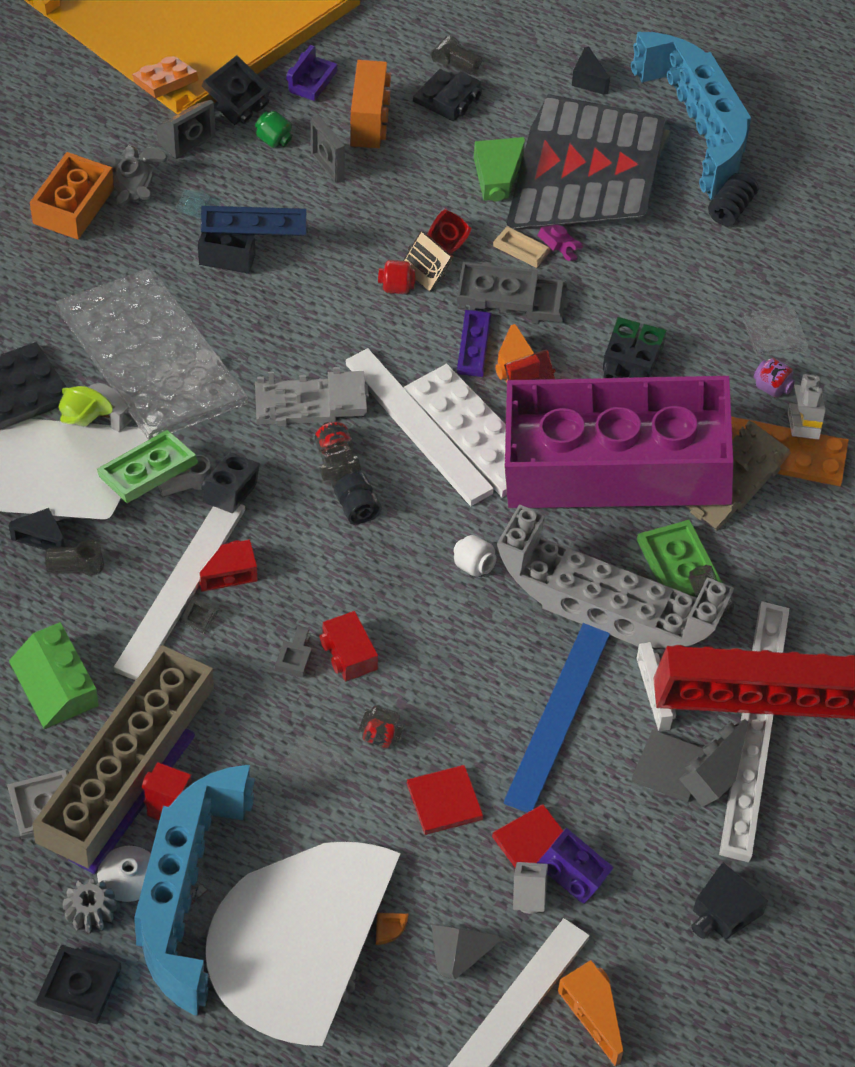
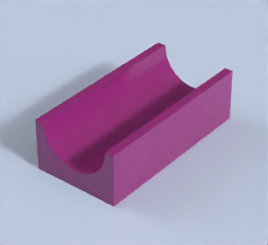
M729 376L507 380L505 477L508 508H517L519 505L527 508L731 505L733 447Z

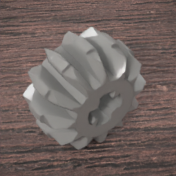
M91 877L88 880V884L85 885L77 880V889L68 888L66 892L67 898L63 900V909L66 910L65 919L68 922H73V927L76 930L83 927L84 924L88 933L91 932L92 925L95 924L98 929L103 930V920L112 922V912H115L117 909L114 891L112 888L107 889L106 883L103 880L96 885Z

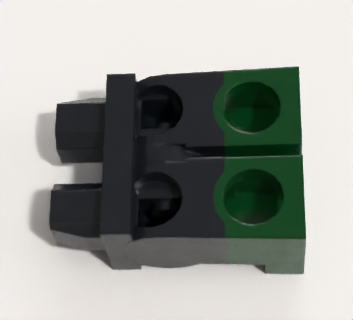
M617 317L604 355L603 378H618L619 375L628 378L651 377L659 354L664 347L667 330L643 324L639 335V322ZM628 327L633 331V333L629 334L626 332L620 331V328ZM654 334L658 337V341L647 339L645 335Z

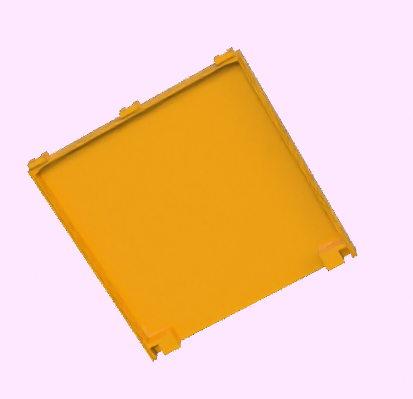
M25 0L133 82V73L140 71L144 66L160 63L166 57L175 56L197 71L199 81L156 98L176 114L204 101L212 100L214 103L217 102L202 87L203 81L236 55L258 74L360 5V0Z

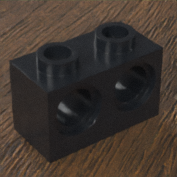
M230 452L222 461L219 460L214 471L210 475L207 474L204 477L201 489L204 490L203 503L233 514L256 486L260 463Z

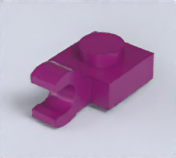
M559 224L541 227L537 235L553 251L559 250L568 261L577 260L578 257L573 253V250L576 251L583 248L582 244L571 237L567 230Z

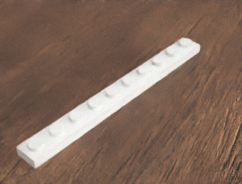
M761 602L752 651L769 650L783 653L790 608ZM742 713L741 721L746 719L748 726L736 781L730 786L719 852L721 856L749 862L752 857L773 720L772 714Z

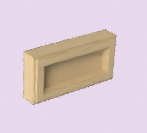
M508 226L493 242L494 247L536 268L550 253V247Z

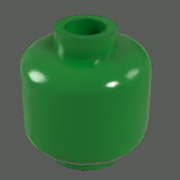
M277 111L264 112L255 124V128H257L256 136L271 148H276L280 144L285 146L293 136L290 133L292 129L291 122Z

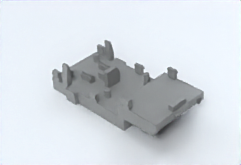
M333 367V372H328V379L306 380V375H299V380L274 379V372H268L269 381H264V376L257 377V381H255L257 424L286 426V423L335 422V417L364 416L367 413L366 397H369L368 384L365 385L364 371L340 372V367Z

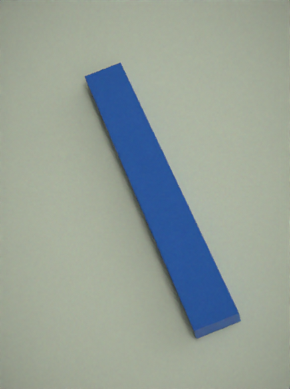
M585 623L582 624L504 799L505 805L527 813L535 808L610 633Z

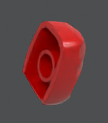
M445 208L438 214L426 236L450 256L465 242L472 228L460 216ZM427 250V252H428L430 255H432L433 257H435L430 251Z

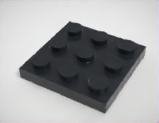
M37 342L0 354V429L59 407V403L64 395L62 389L67 388V386Z

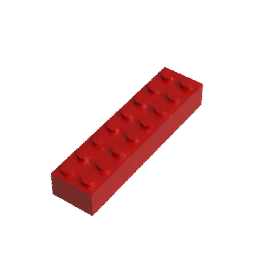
M674 645L666 647L653 677L656 708L855 719V655L830 656L824 653L813 655L801 654L799 652L780 653L769 650L747 651L739 648L730 650Z

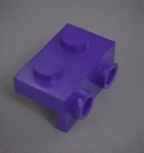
M310 45L305 52L301 53L294 67L288 70L286 79L289 84V92L315 101L337 73V64L316 57V48Z

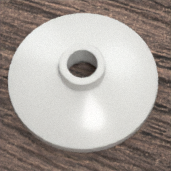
M122 846L110 851L98 867V882L103 880L106 883L107 889L112 888L115 900L123 902L139 900L151 853L137 846ZM125 866H132L134 868L131 872L123 870Z

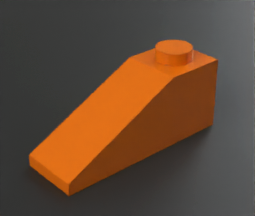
M590 960L560 979L558 993L614 1066H617L621 1063L623 1047L610 980L606 972L600 967L597 968Z

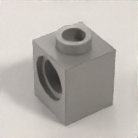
M516 863L513 910H521L528 914L544 912L547 898L548 864Z

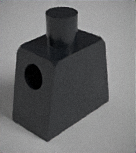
M723 862L695 901L693 912L699 918L691 925V928L702 939H705L715 930L726 940L761 917L765 912L768 900Z

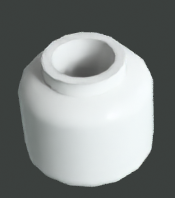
M470 535L456 543L454 547V562L458 568L472 576L478 577L488 574L496 564L495 549L492 544L480 537Z

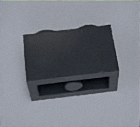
M201 233L198 241L199 265L250 273L256 255L255 235Z

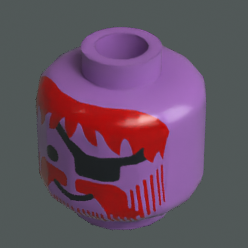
M775 358L768 361L763 360L754 374L756 387L773 397H779L783 393L789 394L795 384V380L792 379L794 371L790 366Z

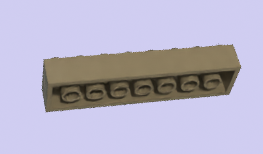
M161 645L32 823L35 843L89 869L144 790L142 789V783L147 772H152L157 762L162 764L214 689L213 668Z

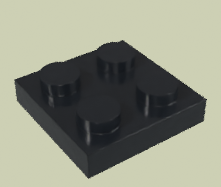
M61 945L36 999L37 1006L97 1025L121 971V963Z

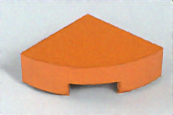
M377 913L376 945L386 944L397 939L400 936L399 934L403 933L406 928L408 914Z

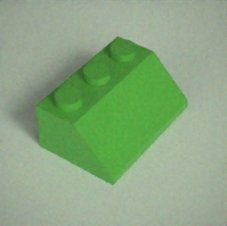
M61 622L33 633L9 660L43 729L99 706L96 687Z

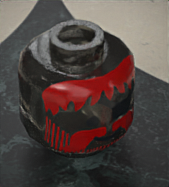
M340 422L324 423L314 436L320 456L324 460H330L332 463L346 460L354 447L348 428Z
M374 705L371 710L366 708L358 731L362 732V739L365 742L381 748H388L391 746L392 741L399 742L404 725L399 724L401 717L398 712L380 705Z

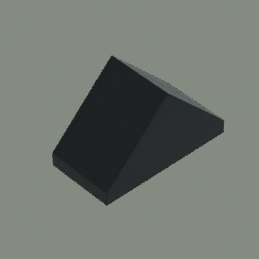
M584 47L573 69L572 86L606 95L609 92L610 76L590 47Z
M49 508L10 521L8 526L11 540L61 556L64 555V539Z

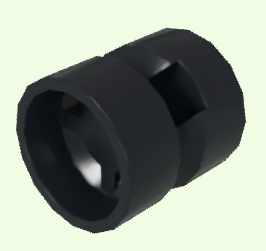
M354 472L347 474L335 484L334 493L339 503L343 506V511L351 524L359 525L374 520L380 514L382 506L376 494L373 493V488L364 473Z

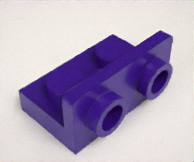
M568 828L564 829L537 862L539 864H548L547 874L582 903H585L614 868Z

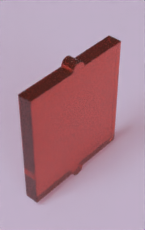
M543 350L504 364L508 380L555 379L554 373L556 370L552 368L548 350Z

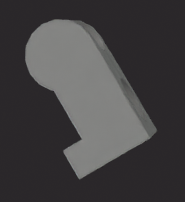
M102 383L89 386V388L101 393L111 402L113 407L112 413L103 415V417L111 421V429L120 432L136 417V400Z

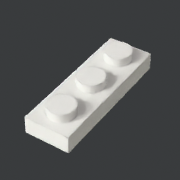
M651 642L641 643L638 648L637 661L658 731L670 730L672 719L676 718L675 709L656 708L653 677L659 666L660 657L658 653L653 652Z

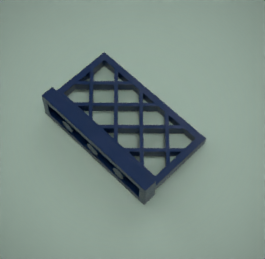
M201 206V233L306 236V233H308L307 209Z

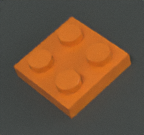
M175 56L166 57L155 65L144 66L140 71L132 74L134 83L154 98L199 81L197 71Z

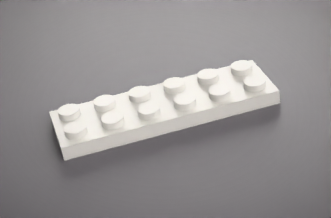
M448 364L404 386L409 395L487 480L493 489L501 497L506 496V424Z

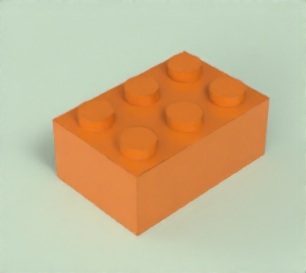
M357 60L351 105L350 146L380 149L381 140H386L387 125H383V123H388L389 108L385 107V105H390L391 91L386 90V87L391 86V72H387V62Z
M66 152L30 201L33 224L79 240L114 190L112 167Z

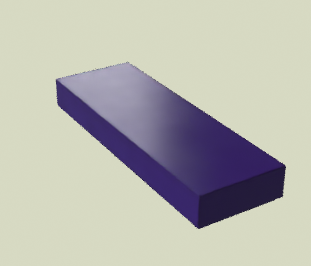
M465 310L457 374L483 377L491 312Z

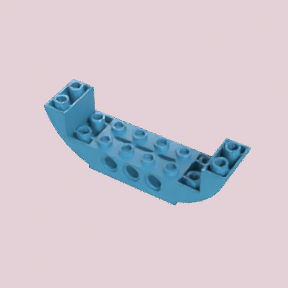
M637 32L636 43L633 45L634 60L631 62L632 73L635 76L638 75L641 82L667 77L669 84L675 86L677 97L680 102L684 101L688 116L694 118L698 133L700 135L703 134L706 138L708 149L706 150L705 160H703V173L699 184L702 192H707L712 200L724 186L725 182L728 181L729 177L739 171L742 154L746 148L751 117L711 52L706 53L696 45L671 35L656 32Z
M250 765L229 767L210 773L180 793L169 807L163 806L134 917L136 946H142L145 962L153 980L162 992L177 1006L195 1016L198 1015L199 1006H206L209 973H204V960L178 956V951H176L177 941L182 942L185 930V923H183L184 913L188 914L192 901V895H190L191 885L195 886L197 882L199 867L196 866L198 858L202 859L204 854V833L210 829L212 815L243 820L245 811L252 810L254 778L250 777Z

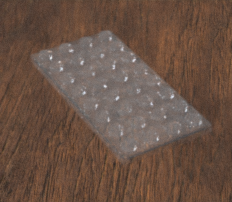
M151 267L56 301L57 311L111 388L116 391L124 402L128 412L148 440L166 430L173 433L248 404L247 394Z

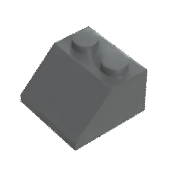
M208 100L195 104L157 125L158 143L177 159L216 137L214 102Z

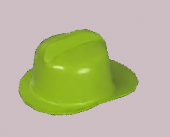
M85 386L62 389L64 395L59 403V410L62 413L60 421L62 423L86 427L98 416L112 413L113 407L111 402L94 389Z

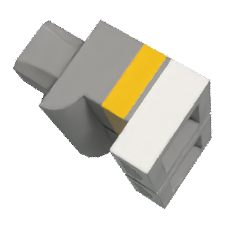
M803 374L801 385L794 384L797 404L790 403L788 409L792 436L819 439L825 405L822 389L819 388V376Z

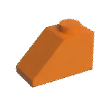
M516 324L510 326L499 350L498 364L495 366L499 379H505L506 383L507 380H530L538 377L539 360Z

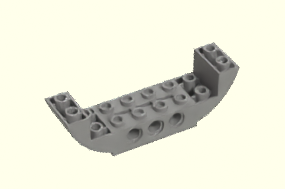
M522 505L517 507L497 542L501 559L508 572L531 597L542 604V609L580 624L585 623L610 633L613 637L638 647L641 643L651 642L653 648L666 649L667 646L693 645L707 638L715 631L734 591L733 587L707 577L696 598L544 539L541 535L545 514Z

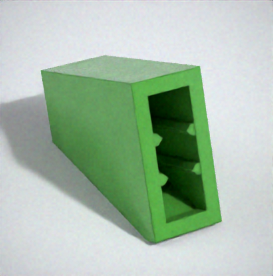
M524 137L475 141L474 161L484 201L492 200L497 202L509 198L524 155Z

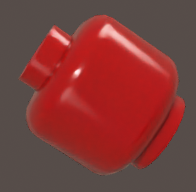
M388 260L384 268H379L378 284H383V290L386 293L408 294L410 289H414L416 268H412L411 263L408 261Z

